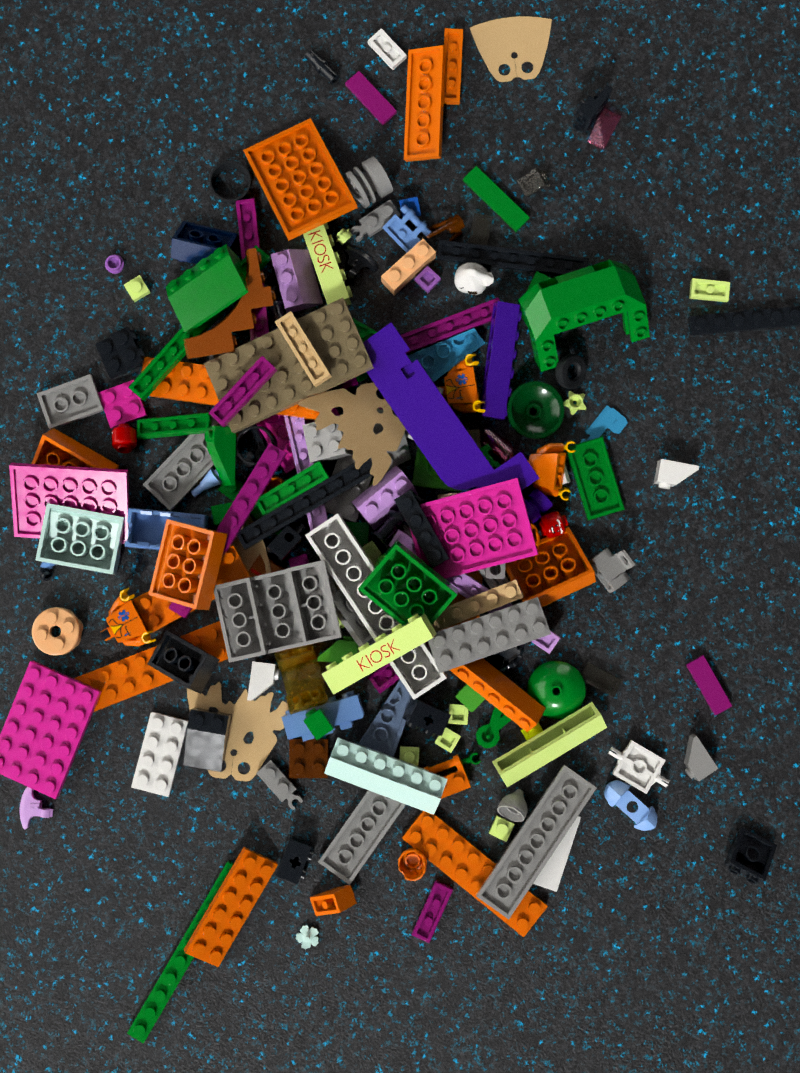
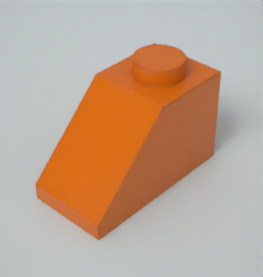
M351 885L339 886L310 897L316 916L341 913L357 904Z

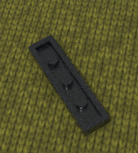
M413 490L394 499L431 567L434 568L450 559Z

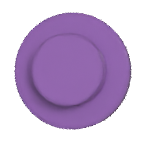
M110 255L105 261V267L110 273L118 274L124 268V261L118 255Z

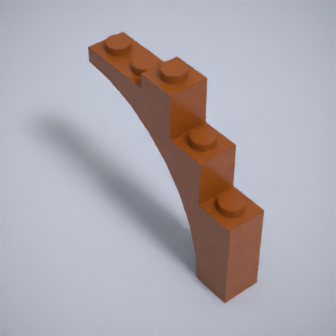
M256 248L246 250L247 268L245 280L249 292L239 298L228 315L212 329L200 335L183 339L187 359L234 352L237 342L235 335L232 336L231 332L253 329L254 324H256L255 313L251 312V309L273 306V301L276 300L275 292L271 290L270 286L263 287L262 283H265L263 271L260 272L261 255L260 252H257Z

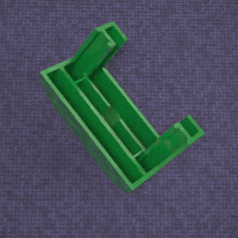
M607 260L536 283L518 299V304L522 311L521 317L529 329L534 360L541 372L555 368L559 362L554 338L555 334L622 313L624 332L626 335L630 334L631 342L650 337L647 307L636 277L626 264L617 261Z

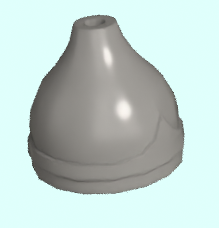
M517 789L515 792L503 797L497 808L498 813L510 821L523 822L528 812L524 792L521 789Z

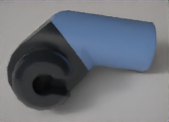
M42 562L39 572L40 578L44 581H49L52 578L53 566L56 564Z

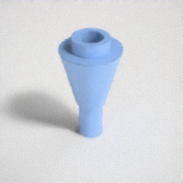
M211 468L199 485L191 490V494L194 497L204 490L222 484L217 470Z

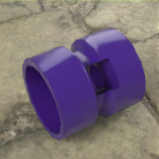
M537 488L528 495V500L524 499L530 522L533 524L541 517V512L546 513L553 506L551 501Z

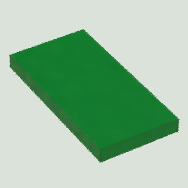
M603 436L569 446L568 449L570 451L576 450L573 453L567 452L587 521L625 510Z

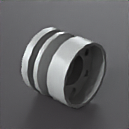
M374 156L362 162L363 173L357 167L353 168L354 174L351 171L345 173L350 191L364 208L370 206L369 200L372 203L376 202L375 192L381 198L393 192L392 184L385 170Z

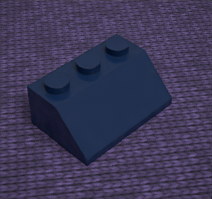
M183 221L172 237L171 258L180 262H189L197 265L201 259L207 258L217 248L225 244L234 252L238 234Z

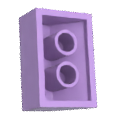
M287 249L270 254L286 313L290 311L293 313L323 304L309 250Z
M395 465L377 485L373 486L372 484L351 503L375 531L390 518L388 513L390 510L396 512L399 510L394 499L410 490H413L416 495L418 493L403 471Z

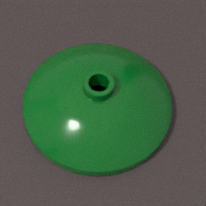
M549 661L534 670L528 682L527 692L546 708L543 716L552 719H562L576 712L581 707L585 698L586 687L582 675L574 666L563 661ZM559 688L560 693L556 695L552 690Z

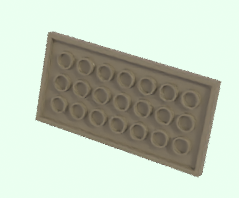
M344 298L297 319L332 375L331 378L317 387L309 379L279 328L235 348L234 352L225 353L204 363L219 401L261 356L277 369L276 373L228 423L232 433L239 432L297 405L308 397L320 394L374 369Z

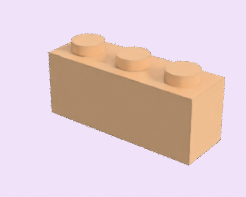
M422 239L381 276V282L393 295H396L436 258V251Z

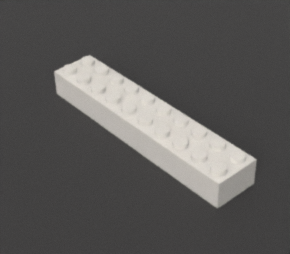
M337 513L305 536L320 559L325 560L327 570L372 638L374 639L382 633L388 635L392 633L391 628L400 623L358 589L375 566L341 515ZM426 643L390 662V665L413 699L418 698L447 678L445 672H438L432 652Z

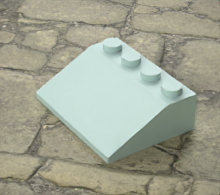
M47 503L35 560L117 575L125 517Z

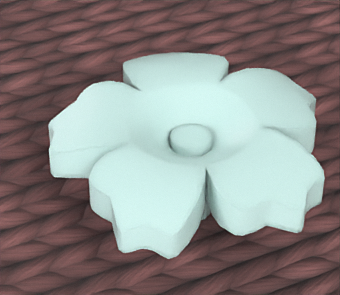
M303 925L300 929L301 933L296 934V940L299 943L302 942L301 948L305 950L310 948L311 944L313 946L319 944V937L316 936L319 933L317 928L311 927L309 930L308 925Z

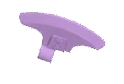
M27 787L22 795L19 809L23 829L29 828L30 820L33 816H40L42 818L53 817V809L42 808V800L36 799L34 789Z

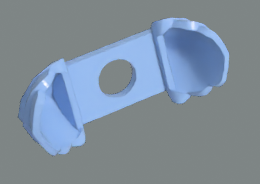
M614 780L606 785L604 796L611 807L616 805L636 823L634 828L641 831L656 828L657 813L654 807L648 808L628 790L630 788L628 784ZM630 801H635L638 805V809L633 813L627 810V804Z

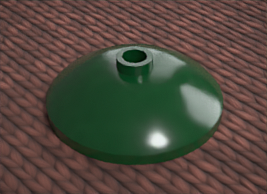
M532 381L522 384L512 393L507 405V415L510 424L520 435L530 439H541L553 434L561 425L564 417V404L560 394L552 386L544 382ZM530 409H534L536 414L532 415Z

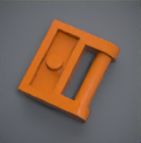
M459 754L453 756L450 760L432 767H424V769L432 773H438L453 766L457 767V771L443 776L448 780L441 799L471 788Z

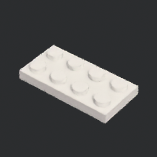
M153 711L150 713L131 788L166 797L170 796L187 732L188 720Z

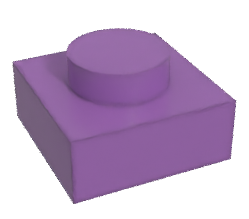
M427 265L414 278V281L425 292L429 293L441 281V278Z

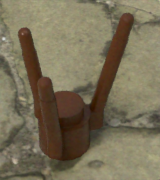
M455 215L428 227L430 230L440 228L426 237L431 238L447 229L450 234L454 233L448 241H454L462 234L461 229L465 227V224L459 215Z

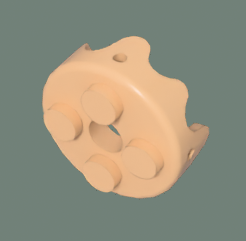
M61 607L49 608L41 612L35 619L32 626V638L35 645L42 652L55 656L65 655L79 645L83 623L69 609ZM54 626H58L61 629V634L58 637L52 635V628Z

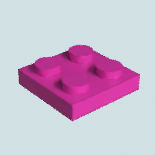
M134 380L98 392L111 429H114L119 424H128L137 419L147 417L142 399L128 388Z

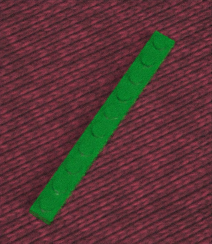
M255 246L254 248L261 255V264H259L261 271L271 258L258 246ZM245 257L241 261V265L246 277L247 261ZM228 307L188 334L181 328L128 388L145 401L186 355L183 339L208 331Z
M227 861L128 1030L127 1034L144 1044L194 957L186 954L184 948L234 863Z

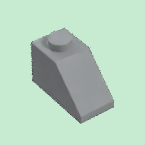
M694 734L690 735L684 764L687 767L685 771L691 779L694 778L697 781H701L716 771L718 767L699 738Z

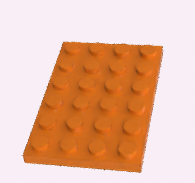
M311 118L243 150L288 241L358 208Z

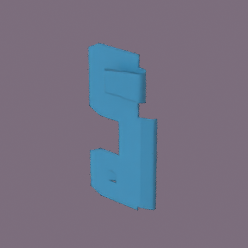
M606 405L587 429L586 433L590 435L587 440L582 439L580 443L599 438L607 428L613 433L620 434L628 422L613 407L610 408Z

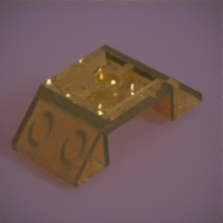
M313 644L274 652L276 662L283 677L290 714L328 702V692Z

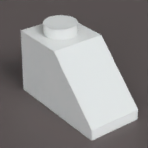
M660 459L657 461L654 484H659V488L670 489V487L677 485L698 471L699 466Z
M252 661L247 700L253 701L274 685L275 680H279L280 669L277 668V664Z

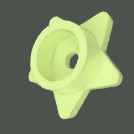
M569 391L568 399L563 404L570 409L571 415H574L577 410H586V406L583 403L584 393L578 395Z

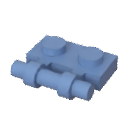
M405 204L400 209L405 216L401 219L395 214L382 228L407 253L421 241L417 236L420 232L427 236L432 231L427 227V223L425 221L422 222L415 215L416 212L413 209H409ZM408 220L417 227L414 231L405 224Z

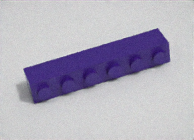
M501 301L493 304L480 400L485 402V404L483 403L480 406V409H484L485 412H479L478 417L503 420L507 416V399L510 397L512 390L511 386H509L510 378L512 379L514 375L512 362L516 358L517 349L514 348L515 340L517 341L519 337L517 325L522 316L519 304Z

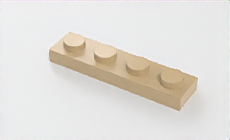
M290 311L276 320L277 327L313 385L317 387L331 378L332 375L294 314Z

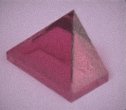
M604 108L587 142L604 150L621 116Z
M489 429L484 430L483 443L485 445L489 444L492 451L504 462L513 457L512 442Z

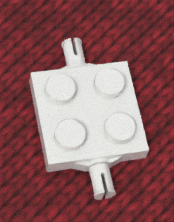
M630 740L626 749L622 752L613 747L610 748L615 753L609 751L608 754L618 759L617 765L612 772L613 775L646 794L655 782L664 787L668 786L662 780L668 784L670 780L660 775L661 768L666 761L665 759Z

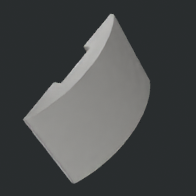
M325 560L215 585L214 596L229 663L342 637Z

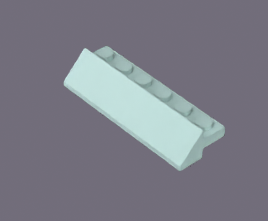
M337 737L324 774L433 815L439 805L448 780L424 768Z

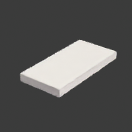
M580 816L576 818L533 884L557 892L581 819Z

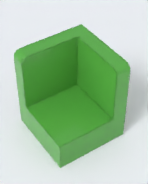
M467 684L455 694V697L470 712H473L485 700L484 697Z

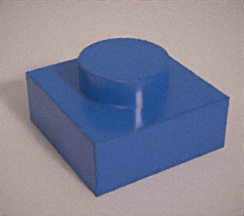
M418 196L399 200L400 208L406 204L409 209H413L416 212V216H421Z

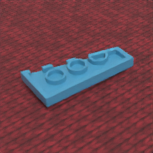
M475 328L410 354L408 358L412 363L418 360L434 382L457 363L464 360L468 354H472L484 345L485 342Z

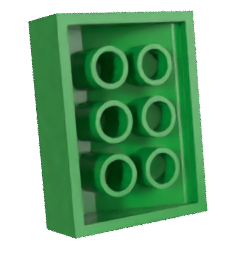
M227 244L217 248L207 258L201 259L197 265L187 269L180 277L170 281L166 286L168 299L186 334L249 292L240 258Z
M398 540L386 552L358 588L403 626L409 623L407 619L417 613L419 616L426 614L432 625L458 595L456 587Z

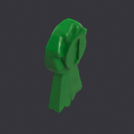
M495 706L490 723L480 726L476 732L477 742L484 748L495 747L500 739L499 730L511 721L506 715L501 717L502 712Z

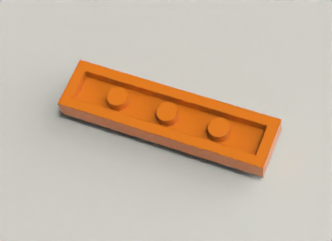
M445 28L444 104L459 105L463 29Z

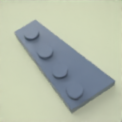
M401 680L398 681L358 743L392 757L395 755L406 720L402 717L412 697Z

